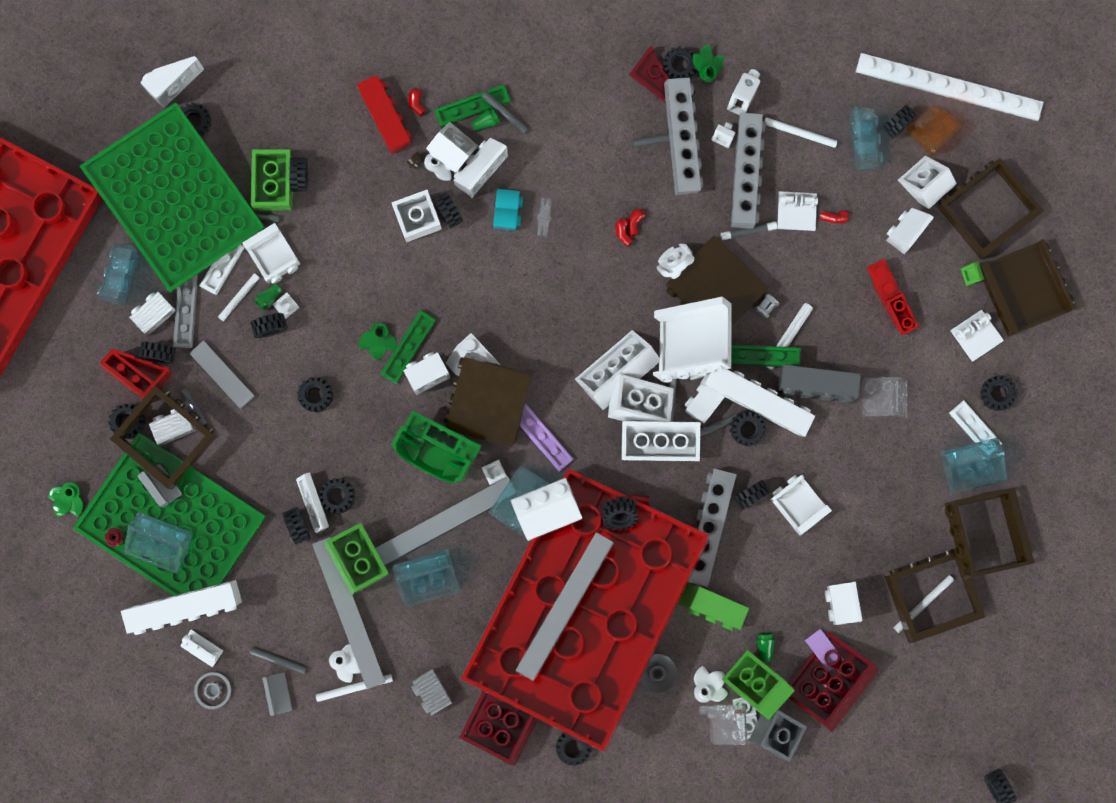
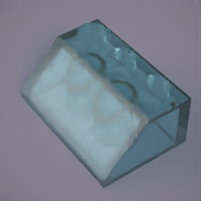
M854 106L849 115L855 169L856 171L878 169L881 163H883V153L879 152L881 136L879 133L877 134L876 129L879 125L878 116L875 115L874 109Z
M115 244L114 248L110 250L109 265L105 267L103 273L104 282L98 289V296L101 301L125 307L140 257V252L133 246Z
M998 438L940 451L950 494L1007 481L1005 455Z
M520 465L488 513L519 535L524 536V531L517 519L511 500L547 486L549 483Z
M138 512L128 526L124 554L178 574L190 547L192 533Z
M449 549L392 565L395 581L405 608L461 592Z

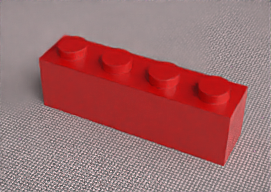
M375 75L356 84L390 153L393 154L410 146L412 135L408 128L404 129L402 125L404 120L401 113L395 112L393 106L396 104L391 95L387 96L385 90L388 88L384 80H379L378 76Z

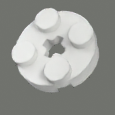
M678 244L680 247L676 249L671 247L660 256L658 260L660 265L659 267L657 266V270L662 276H671L672 279L680 276L681 271L694 262L692 251L686 244Z

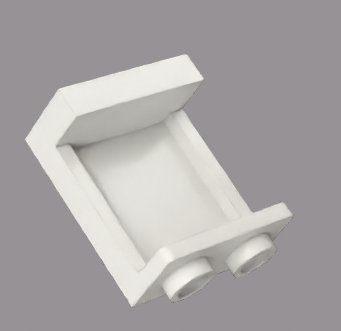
M275 223L242 243L268 284H275L282 279V275L287 272L292 274L298 270L297 266L300 265V262Z
M795 474L787 481L788 486L784 489L780 486L772 493L774 497L771 498V501L800 536L832 510L820 500L804 480L803 475L798 477Z

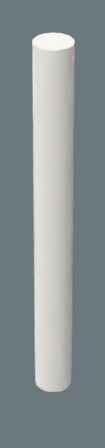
M767 117L765 118L767 126L834 148L836 147L837 140Z
M950 575L909 612L911 620L917 617L955 581ZM901 621L893 627L898 633L903 630Z
M391 674L383 676L386 683L393 682ZM363 681L316 694V699L319 702L367 688Z

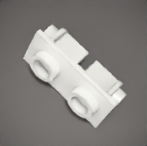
M190 630L188 635H185L182 639V648L211 667L214 666L223 652L222 649L193 630Z

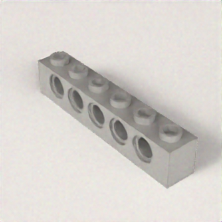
M690 78L667 79L664 83L675 195L698 193L703 188V178L699 175L701 159L697 155L699 140L696 139L695 135L698 127L697 121H694L693 113L696 111L695 102H692L691 96L694 93L693 83H690ZM676 96H683L685 102H678ZM678 114H684L686 122L680 121ZM681 132H684L688 135L687 141L681 139ZM682 151H687L690 154V159H685L682 156ZM684 170H690L692 178H687L684 175Z
M740 113L738 118L731 227L753 229L755 223L759 222V212H756V205H760L761 194L757 193L758 187H761L762 182L759 168L762 169L763 157H760V150L764 149V139H761V133L765 132L766 121H762L763 114ZM753 132L756 137L750 138L746 133ZM752 150L754 152V155L749 156L745 153V151ZM751 168L753 173L747 174L744 169ZM749 186L752 191L745 192L742 187ZM748 204L751 210L745 211L741 205Z
M713 469L712 473L708 472L706 483L709 486L707 491H703L701 502L704 505L702 510H698L696 521H699L697 530L706 533L703 530V525L709 522L713 525V531L706 533L709 535V548L706 552L702 553L699 559L704 563V568L701 571L695 569L688 583L706 588L709 585L736 474L718 469ZM715 485L722 487V495L717 496L713 493ZM709 504L717 505V514L709 513Z

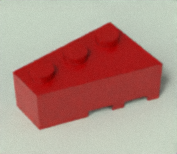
M111 349L100 362L103 370L142 400L154 386L161 388L172 375L170 368L153 364L150 361H144L115 349Z

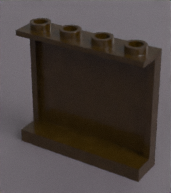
M715 235L693 256L694 262L681 271L679 277L671 278L666 283L667 293L673 298L677 297L681 301L680 305L724 297L732 304L731 327L769 289Z
M1044 239L994 261L980 265L985 279L983 282L1008 337L1075 309L1074 298L1072 295H1069L1066 289L1067 283L1060 276L1059 265L1050 254L1052 252L1051 247Z
M467 352L464 358H460L458 368L461 371L460 375H456L453 386L456 387L455 394L452 393L450 396L449 404L452 406L450 412L447 411L445 416L446 428L513 448L534 371L526 369L523 372L470 357V353Z

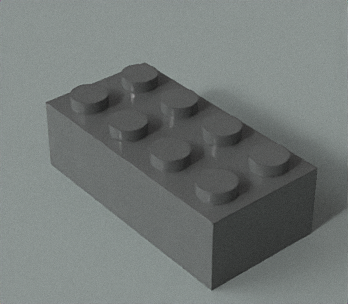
M783 365L779 369L777 392L781 393L783 397L800 395L801 399L811 400L812 397H819V401L831 402L832 399H836L838 403L850 404V402L859 397L861 374Z

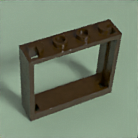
M1001 158L996 162L992 160L987 163L982 173L979 171L974 173L969 178L971 181L966 185L964 182L954 189L956 193L952 196L947 194L940 200L941 204L938 207L980 260L1043 212V209ZM996 170L1030 212L990 244L982 248L948 206Z
M154 386L110 440L167 489L173 490L217 438V435L214 433L215 430L208 423L204 425L199 421L201 417L194 411L189 412L184 408L186 406L185 403L178 398L176 400L170 396L171 392L164 386L161 388ZM157 396L205 435L171 477L123 437Z
M1015 488L945 503V514L950 523V534L954 539L955 553L959 558L960 572L964 580L1035 563ZM1000 498L1017 562L975 571L959 506Z
M954 549L943 552L944 556L939 558L936 555L925 558L926 562L919 564L918 561L907 564L908 568L901 570L900 567L890 570V575L884 576L908 643H914L985 618L972 579L964 580L960 572L959 558ZM955 559L974 612L916 632L897 579Z

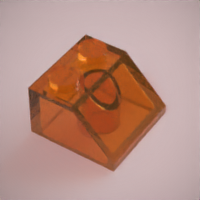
M931 105L905 131L932 157L961 129L962 125L949 112Z

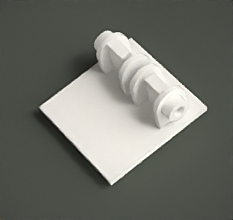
M779 191L777 229L815 231L816 205H818L817 194Z
M980 310L950 330L972 362L1004 341L990 322L991 316L988 313L985 314L983 310Z

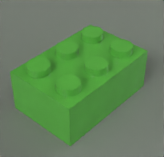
M290 149L252 150L251 206L255 211H293V192L290 188L289 177L290 158L293 157Z
M361 523L326 540L324 543L351 595L378 582L389 574Z
M748 650L722 679L734 692L767 720L774 715L794 692V689L783 678Z

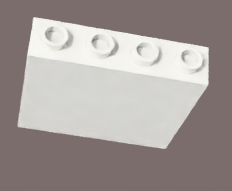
M718 297L654 311V318L660 321L659 371L653 372V375L662 382H671L672 379H687L693 375L704 376L706 373H721L726 369H731L732 304L724 297Z

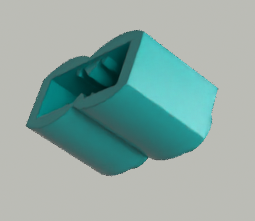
M497 189L494 229L516 231V226H520L521 215H518V207L522 208L523 196H520V191Z

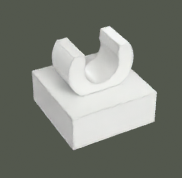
M728 122L725 123L724 127L718 124L712 141L729 148L736 133L731 130L733 125Z
M288 293L272 304L279 313H284L285 319L300 308Z

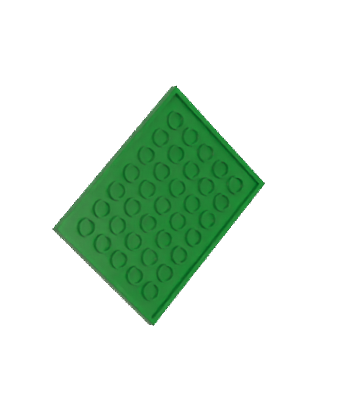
M176 102L80 165V168L170 293L242 245L244 241L265 229Z
M140 432L131 443L155 465L161 464L170 477L184 462ZM124 453L73 529L172 596L222 584L266 519V516L193 467L177 484L182 495L165 508H162L137 476L141 472L147 471L128 454ZM110 528L120 529L123 532L124 540L121 545L111 547L105 541L104 536Z

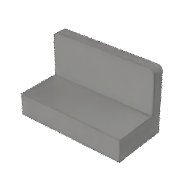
M157 464V466L168 475L161 464ZM143 471L137 475L157 504L162 508H165L182 495L177 485L173 490L167 489L149 472Z
M285 672L262 677L270 716L293 711Z

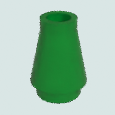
M494 108L491 110L487 109L475 120L471 121V124L477 132L497 126L500 119Z
M275 283L258 293L254 301L265 311L272 306L283 291Z
M758 633L756 641L761 661L771 662L775 644L773 633Z

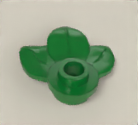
M706 44L701 48L699 54L693 55V64L695 69L699 71L702 81H713L717 73L722 70L724 56H713L709 44Z
M375 323L371 326L370 331L363 333L360 337L359 349H369L372 358L378 361L384 356L386 350L395 351L397 343L395 337L389 334L385 324ZM376 329H380L382 331L381 336H378L376 334Z
M67 482L63 486H55L50 490L48 498L55 501L53 510L56 516H62L69 511L76 517L81 515L84 502L80 497V487L76 483ZM68 489L72 490V495L68 494Z

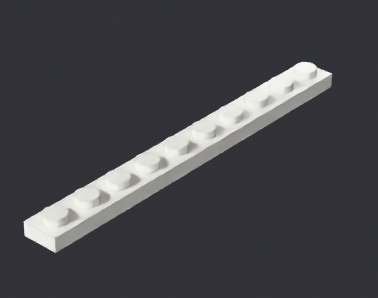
M863 53L860 54L856 69L857 73L1035 121L1039 120L1043 105L1042 101Z

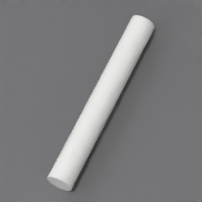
M254 273L218 318L224 322L260 277Z

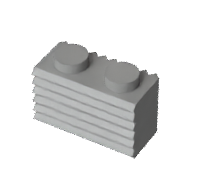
M434 669L412 681L414 685L411 688L416 696H421L424 701L421 705L426 713L430 712L433 715L453 703Z

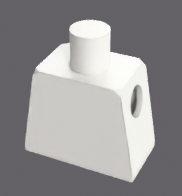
M751 69L748 74L743 73L731 96L727 110L738 115L746 113L761 82L758 79L760 76L758 71ZM738 99L744 101L741 108L735 106Z

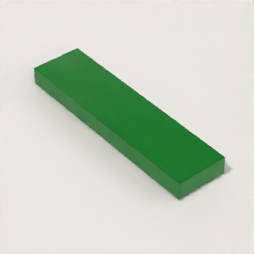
M505 84L487 90L501 105L511 103ZM484 92L434 109L440 128H442L449 122L452 124L481 114L487 109L491 110L493 107L481 97Z
M422 310L419 311L380 375L397 384L404 373L403 370L406 369V365L411 362L436 322L435 318Z
M731 345V365L767 367L790 365L800 367L801 348Z

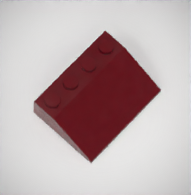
M828 631L825 636L837 651L829 650L826 652L824 660L833 669L828 671L816 654L812 652L788 683L794 689V692L788 699L830 732H833L879 672V669L871 661ZM830 654H837V661L829 663L827 660Z
M482 691L459 738L510 765L516 766L538 719Z

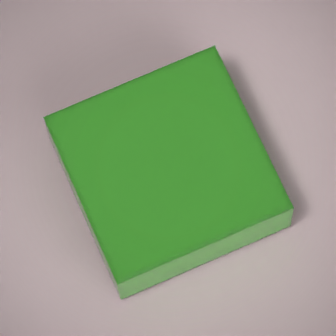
M979 261L961 268L966 286L985 280Z

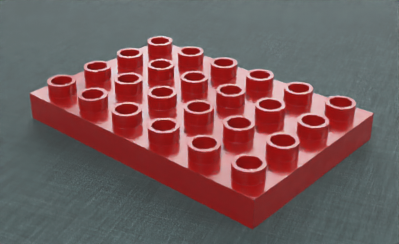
M0 138V377L103 200L93 186Z
M568 468L563 479L566 478L583 519L531 540L461 679L605 753L709 541V535L636 500L634 501L637 505L639 517L637 524H634L632 528L628 526V530L622 528V531H618V528L615 531L612 528L608 529L604 525L602 506L605 505L606 501L609 502L610 498L615 500L616 496H619V499L625 496L627 499L628 496ZM598 533L614 544L533 681L517 672L516 669L594 535Z

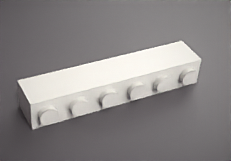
M726 369L721 373L710 372L704 375L700 383L701 385L799 436H806L815 418V415L810 413V409L802 405L800 408L794 405V401L787 397L783 399L778 397V392L767 388V390L761 388V383L752 379L750 381L744 379L745 375L734 370V372Z
M233 580L128 607L122 610L121 614L127 634L134 632L135 635L146 632L147 628L152 627L153 630H158L167 623L173 626L182 623L183 619L188 618L189 621L199 619L200 615L207 614V617L216 615L218 610L225 609V612L237 609L236 606L242 603L237 582Z

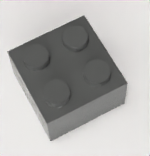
M779 710L769 720L761 714L748 741L776 757L790 762L807 726Z

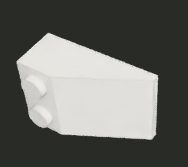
M193 56L146 73L140 83L165 108L204 68L198 59Z

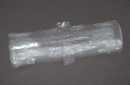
M541 198L540 211L537 215L538 227L536 236L542 237L543 230V237L548 238L549 221L552 220L550 213L553 200L547 198L546 202L545 198Z

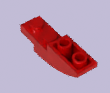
M885 258L867 266L866 269L873 281L872 285L901 336L918 328L917 321L904 294L900 292Z

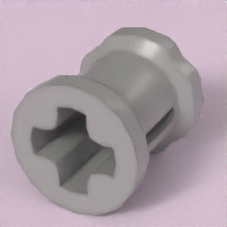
M766 293L765 299L754 309L764 318L768 319L769 313L775 306L779 305V302L773 296Z

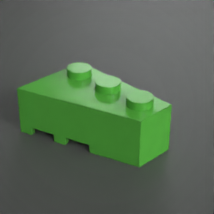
M689 583L678 602V605L688 608L689 613L698 617L702 614L706 616L705 620L714 624L719 621L723 623V628L733 631V628L741 630L749 610L748 607Z

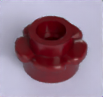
M110 528L108 533L105 534L104 539L108 542L109 546L116 547V545H121L124 540L123 532L120 529Z

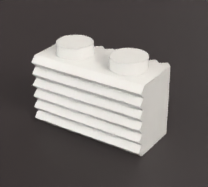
M159 292L156 294L151 293L146 298L147 302L142 306L135 307L131 312L132 315L129 317L147 336L176 311Z
M174 409L170 411V415L165 417L164 415H159L152 419L153 422L149 423L155 441L159 446L195 432V427Z

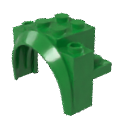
M413 410L405 426L401 425L391 444L395 452L409 464L437 479L453 484L466 481L473 467V462L482 447Z

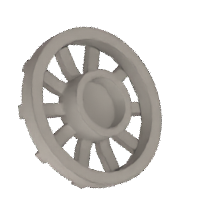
M210 672L204 674L196 682L194 689L195 698L201 706L207 709L220 708L230 699L231 684L220 673ZM210 675L221 677L228 687L226 699L217 706L204 704L198 695L200 682ZM214 681L207 683V686L204 688V694L207 698L212 700L219 698V695L222 694V686H219L218 682L214 683Z

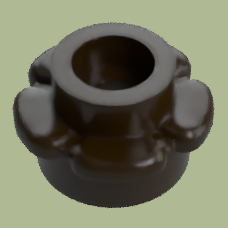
M416 152L407 161L410 165L409 168L414 167L416 169L423 162L421 159L423 155Z

